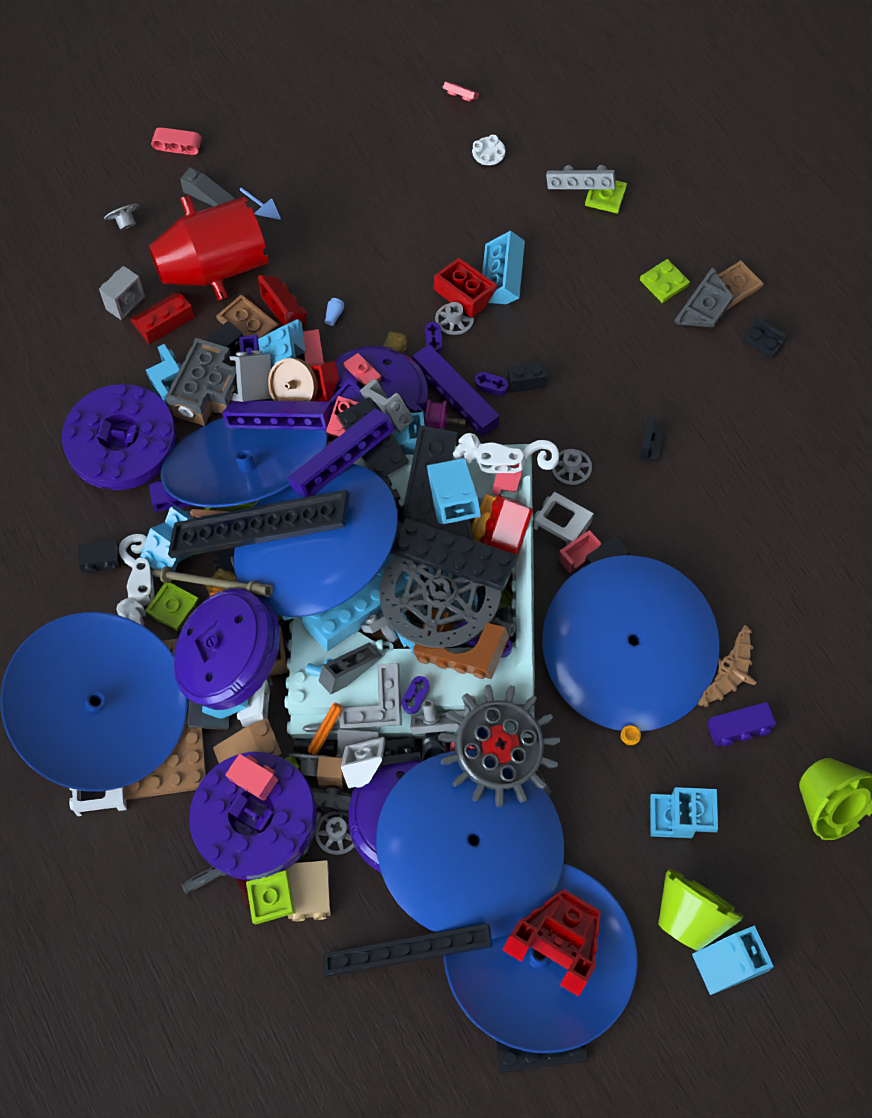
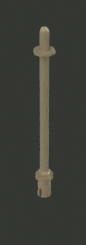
M164 566L162 570L153 569L151 572L154 577H160L163 583H170L173 579L222 588L243 589L256 596L270 597L273 593L272 585L261 584L255 580H251L249 583L178 573L174 572L172 567Z

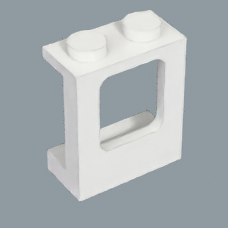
M554 492L551 497L548 496L545 499L544 507L541 511L538 510L533 517L535 530L540 526L566 541L567 546L585 533L592 523L593 513ZM556 502L575 513L564 528L546 519V516Z
M124 787L106 791V796L102 799L81 801V790L70 788L73 794V798H70L69 801L70 809L77 816H82V812L114 807L118 811L127 810Z

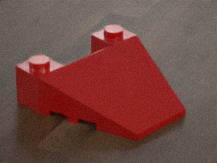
M563 889L547 900L543 906L533 910L529 916L523 917L518 921L503 951L522 962L531 947L568 969L560 986L579 997L596 967L595 956L598 947L597 936L599 934L601 911Z

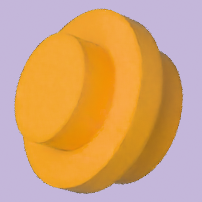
M627 725L622 729L621 740L625 744L635 745L640 741L641 732L636 726Z

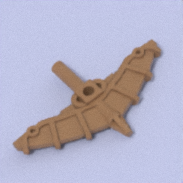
M746 625L739 632L734 648L730 651L729 656L724 657L723 660L718 659L717 675L713 683L703 692L698 702L700 706L708 707L710 702L717 699L723 700V696L727 693L737 691V686L742 682L752 685L757 683L747 674L749 666L752 665L750 650L753 649V645L750 643L749 635L752 634V630Z

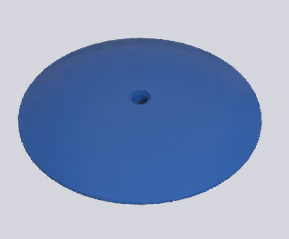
M223 417L192 432L174 447L171 455L167 457L162 465L161 481L165 490L172 497L190 505L226 507L253 502L291 486L287 477L327 446V434L325 430L227 428Z
M352 464L313 495L347 490L350 493L345 528L235 547L234 569L237 581L249 583L251 580H255L261 584L272 585L273 593L270 597L259 595L257 597L266 601L276 615L286 617H302L322 613L356 595L375 577L385 563L394 544L397 532L398 515L396 502L387 484L377 474L365 467ZM289 486L280 492L260 499L254 507L304 497L295 493L292 486Z
M623 555L604 558L583 567L573 574L558 590L549 606L544 621L542 635L543 655L553 684L563 699L574 710L588 720L603 727L622 731L625 726L634 725L642 732L667 726L681 719L698 704L703 692L711 685L716 673L719 659V635L715 617L708 602L700 590L686 576L658 560L641 556ZM629 637H634L637 640L636 646L629 643Z
M83 612L67 615L45 624L32 633L19 646L11 658L3 677L0 695L1 715L4 728L12 746L28 766L38 774L56 784L71 789L96 792L109 791L131 785L155 771L171 754L179 741L186 721L187 698L180 691L174 676V655L161 639L150 630L135 621L119 615ZM97 699L99 701V705L92 706L89 700Z
M466 750L469 756H476V751ZM455 751L442 753L428 758L409 770L388 795L381 810L376 833V850L380 871L386 886L399 906L410 917L429 930L439 933L488 923L492 939L511 933L518 921L523 917L526 918L533 910L543 906L551 898L557 887L564 860V838L559 816L545 790L536 787L529 779L522 783V788L527 797V801L523 803L519 802L513 788L504 790V803L502 807H496L495 790L484 788L481 798L476 802L472 801L473 792L477 784L468 777L462 784L454 787L453 781L463 773V770L458 762L441 765L440 761L444 757L456 754ZM486 757L485 765L488 768H493L494 760ZM507 768L503 769V776L506 779L512 778V772ZM468 837H474L477 840V846L470 845Z
M563 864L560 879L551 898L565 889L601 911L599 934L597 936L598 947L595 956L596 967L579 997L560 986L568 969L545 955L543 960H538L534 956V953L538 951L531 947L522 962L504 952L503 948L511 933L493 938V947L444 956L448 983L455 999L468 1018L488 1036L500 1043L522 1051L557 1053L572 1050L593 1041L608 1030L621 1015L631 997L635 984L637 948L634 934L625 912L601 883L583 871L567 864Z

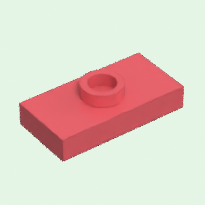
M359 353L344 362V367L363 386H366L372 379L378 382L382 380L381 375Z

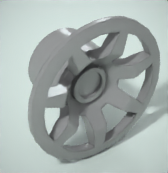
M130 204L108 213L104 219H116L120 230L128 229L136 225L132 212L138 209L140 205Z
M451 302L442 306L437 311L435 322L440 325L442 332L449 335H459L467 332L472 327L474 317L464 316L463 306L458 302ZM439 315L445 318L440 323L438 320ZM462 321H464V322L470 321V323H469V325L465 328L464 325L462 324ZM450 323L449 330H446L442 327ZM456 324L461 329L460 331H453Z
M567 449L559 452V457L564 456L563 461H559L557 465L563 466V468L558 473L555 468L552 469L555 478L568 485L580 484L588 479L592 471V463L584 452L576 449ZM582 457L586 459L587 463H582ZM589 467L586 475L580 470V468ZM568 472L569 481L562 479L560 476ZM574 473H577V475L582 478L577 481H572Z
M289 754V756L301 760L300 773L308 776H317L319 756L332 757L314 754Z
M331 811L321 818L315 838L323 851L332 855H341L355 847L352 843L348 848L343 849L342 840L344 838L352 841L351 836L347 833L349 824H346L343 820V816L349 817L347 812L338 811L336 813V811ZM339 815V817L328 819L330 816ZM325 821L327 823L326 830L319 831L321 824ZM319 835L329 837L325 846L320 841ZM334 841H337L340 850L333 851L328 848Z

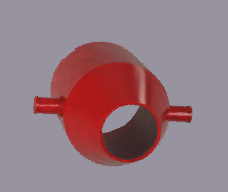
M191 195L186 196V199L185 197L180 198L186 213L184 214L185 216L179 218L149 245V251L162 284L211 285L214 288L218 301L228 297L223 285L224 279L269 263L268 255L264 256L263 249L266 246L252 208H247L245 204L248 202L245 196L199 212L194 207Z

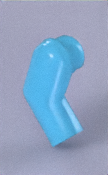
M328 658V659H326V661L324 662V664H326V663H328V662H330V661H332V660H334V659ZM308 663L306 673L320 677L322 665L317 666Z

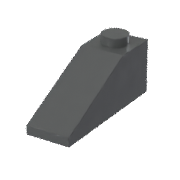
M190 167L180 179L184 193L209 205L216 206L235 199L205 174Z
M369 642L322 665L318 681L330 694H333L351 684L380 660L382 654Z

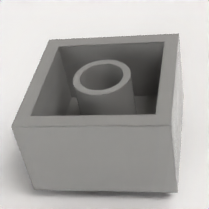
M124 266L117 270L99 288L106 310L120 320L145 298L139 276Z

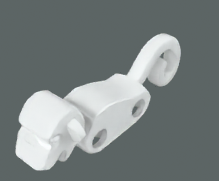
M473 433L464 434L459 439V445L453 452L454 460L465 458L466 464L477 459L480 469L486 473H516L522 471L525 467V458L540 449L549 450L552 454V458L549 461L545 460L547 457L545 451H541L538 454V465L542 469H553L559 462L558 448L550 441L538 440L521 450L520 448L512 449L493 442L481 444L478 437ZM483 464L492 466L486 469L483 467ZM520 464L516 469L510 467V465Z
M133 534L124 538L118 549L121 559L132 567V572L127 583L128 598L122 600L117 605L116 610L119 616L128 618L143 626L142 616H146L143 606L150 604L155 597L154 581L147 559L138 558L135 560L127 553V547L130 544L141 542L140 545L134 544L131 546L133 553L141 554L147 539L143 534Z

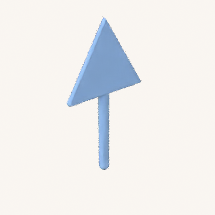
M240 188L241 192L261 206L254 213L255 215L281 220L272 198L263 204L246 190Z

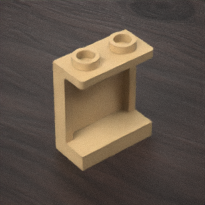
M328 861L294 863L286 869L289 873L295 913L288 915V918L299 922L304 921L308 917H314L315 920L326 919V916H331Z

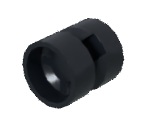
M430 732L423 735L421 741L423 761L449 752L448 742L438 740L439 735L444 732Z

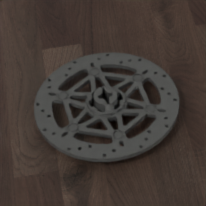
M397 555L387 566L380 584L381 608L390 626L400 636L412 643L431 648H446L463 644L482 633L486 623H491L498 611L501 599L500 590L464 578L453 579V574L448 573V576L441 575L443 572L441 570H438L436 575H432L424 570L431 567L423 564L417 566L414 561ZM402 572H407L409 578L404 596L395 598L397 581ZM419 573L427 577L428 580L424 583L417 574ZM415 580L421 589L409 594L412 582ZM470 582V584L460 589L457 587V584ZM479 586H485V600L480 611L476 613L472 610L476 589ZM471 590L469 602L466 604L459 595ZM423 595L424 600L410 601L411 599ZM457 601L464 610L462 611L452 606V604ZM428 605L427 616H424L414 607ZM406 608L426 623L425 628L420 629L412 625L403 617L400 611ZM432 608L439 609L435 619H432ZM445 609H449L457 614L441 619ZM460 619H465L468 622L466 625L452 631L437 632V627Z

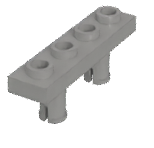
M567 165L563 171H547L546 173L548 189H615L616 187L615 170H607L604 165H599L597 170H574L572 166Z
M420 585L413 586L409 594L421 589ZM420 595L410 601L423 600L424 598L423 595ZM424 605L414 607L424 616H427ZM406 608L401 610V614L407 611L408 609ZM383 611L365 619L366 622L360 625L363 632L374 633L381 629L386 641L389 643L398 639L396 631L386 620ZM416 616L417 620L421 622L422 620Z
M470 695L476 704L475 696ZM426 699L422 702L424 714L411 715V734L458 730L459 727L457 723L445 716L447 712L436 713L433 699ZM464 704L465 710L454 712L464 718L470 710ZM488 711L487 716L489 720L494 721L493 711Z

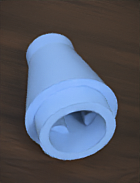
M332 298L328 302L324 321L327 325L334 326L345 309L343 301Z

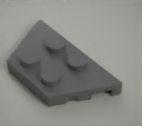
M711 268L674 320L676 325L714 327L731 304L733 295L725 287L722 279L720 280L714 268Z

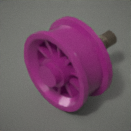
M428 399L424 418L425 426L443 430L446 429L447 425L465 427L466 419L448 418L447 401L444 400L443 403L432 402V399Z

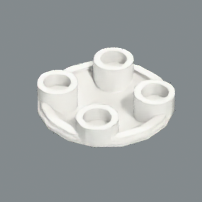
M496 135L481 138L473 143V156L477 162L483 165L497 164L505 156V146L498 140Z

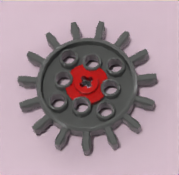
M486 685L484 687L486 703L479 706L466 693L462 696V700L470 712L464 718L451 710L445 715L449 720L457 723L459 727L456 735L441 733L438 740L455 743L456 753L444 757L440 762L441 765L458 762L462 768L463 773L457 776L452 783L454 787L462 784L468 777L477 784L472 796V801L474 802L481 798L484 788L495 790L496 807H502L504 803V790L513 788L520 803L527 801V797L522 788V783L529 779L541 790L547 786L544 780L535 773L539 765L555 769L558 766V762L543 757L544 746H554L560 743V738L557 737L543 738L540 726L550 722L553 718L552 715H545L541 719L535 720L529 713L531 707L535 705L537 699L535 696L529 698L523 707L513 703L515 686L510 685L508 687L505 701L494 700L491 685ZM488 711L496 713V721L489 720L487 716ZM506 722L514 724V732L506 730ZM481 728L486 731L487 737L485 739L478 737V729ZM524 733H529L532 736V743L524 741ZM498 742L499 744H503V747H496L495 744ZM468 746L476 749L475 757L467 754L466 749ZM514 751L521 752L523 757L522 761H516L514 759ZM486 757L494 760L493 768H488L485 765ZM503 769L511 770V779H506L503 776Z

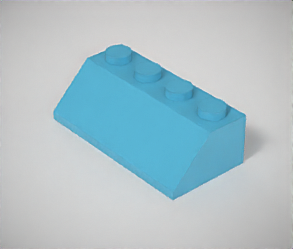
M512 231L485 244L482 274L498 285L488 303L508 304L519 299L525 241Z

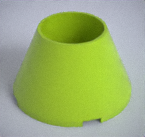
M824 758L810 766L803 774L799 788L813 831L821 839L834 840L843 837L860 826L858 822L866 814L868 816L872 814V773L832 758Z
M668 869L665 876L658 925L669 935L688 947L699 951L742 920L743 915L740 912L738 914L735 913V908L724 899L696 881L683 878V874Z

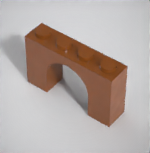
M432 609V619H435L439 610ZM443 612L441 619L450 617V613ZM454 621L438 626L437 632L451 631ZM486 623L478 643L465 653L455 654L447 651L445 648H431L415 644L413 652L417 660L423 664L432 663L442 669H454L460 674L469 673L479 679H492L509 635L505 627Z

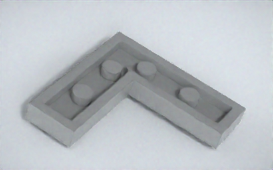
M399 663L377 664L379 705L343 708L340 713V729L402 725Z

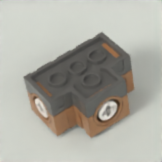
M195 338L185 362L181 365L178 375L175 377L171 389L166 395L172 416L205 426L212 412L222 414L232 400V393H238L236 367L233 366V362L230 360L231 353L228 347Z

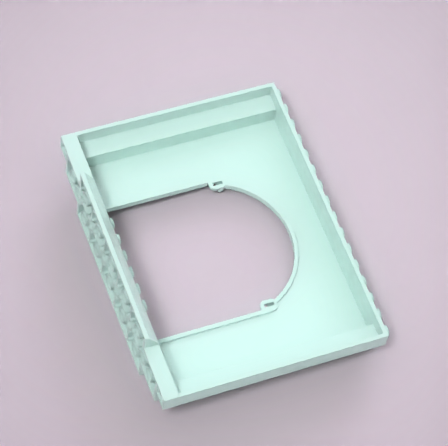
M514 444L504 446L512 449L520 448L521 450H523L529 444ZM531 454L525 458V467L522 471L517 491L514 493L501 490L500 496L516 499L533 509ZM406 455L409 462L386 475L391 480L392 489H397L400 494L399 509L404 507L413 455ZM361 457L353 463L367 468ZM474 459L467 464L480 507L486 493L494 497L497 496L492 494L497 473L482 471L477 459ZM483 464V467L486 469L492 466ZM533 512L517 562L512 570V610L516 626L513 637H516V642L512 643L511 654L500 658L492 679H479L469 673L460 674L454 669H442L432 663L423 664L417 660L415 654H412L410 649H394L391 642L383 641V639L373 641L359 631L326 652L302 625V617H295L293 621H290L289 625L290 633H292V639L288 642L291 658L287 659V669L290 670V675L286 677V688L289 691L288 696H285V708H288L289 715H291V722L287 723V733L291 735L293 741L295 738L312 740L317 732H306L303 730V727L309 724L322 723L334 702L341 704L343 708L378 706L377 664L399 663L401 702L415 677L423 676L427 678L430 684V691L426 699L434 700L436 713L448 712L449 710H465L462 696L466 693L475 696L477 706L486 703L484 687L489 684L493 690L494 700L505 701L508 687L510 685L515 686L513 703L523 707L526 701L534 696ZM369 642L382 654L380 660L351 684L333 694H330L320 684L318 676L306 673L308 663L321 666L326 659H336ZM472 648L445 649L451 653L461 654L471 650ZM423 682L420 685L416 684L417 694L421 688L425 689ZM415 697L412 702H407L409 709L411 706H416L414 703ZM402 704V725L349 728L379 731V738L384 737L385 739L408 737L422 739L424 735L419 733L411 734V715L403 710ZM421 706L416 714L412 715L424 714L423 706ZM532 706L531 709L529 710V713H530L533 717H534V706ZM493 712V713H494V721H496V720H497V715H496L495 712ZM340 715L336 722H340ZM506 722V730L514 732V724ZM338 730L330 731L326 740H338ZM457 730L446 731L444 733L456 735ZM524 733L523 738H532L529 733Z

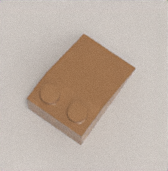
M268 718L245 727L213 747L219 763L232 756L247 752H265L283 758Z

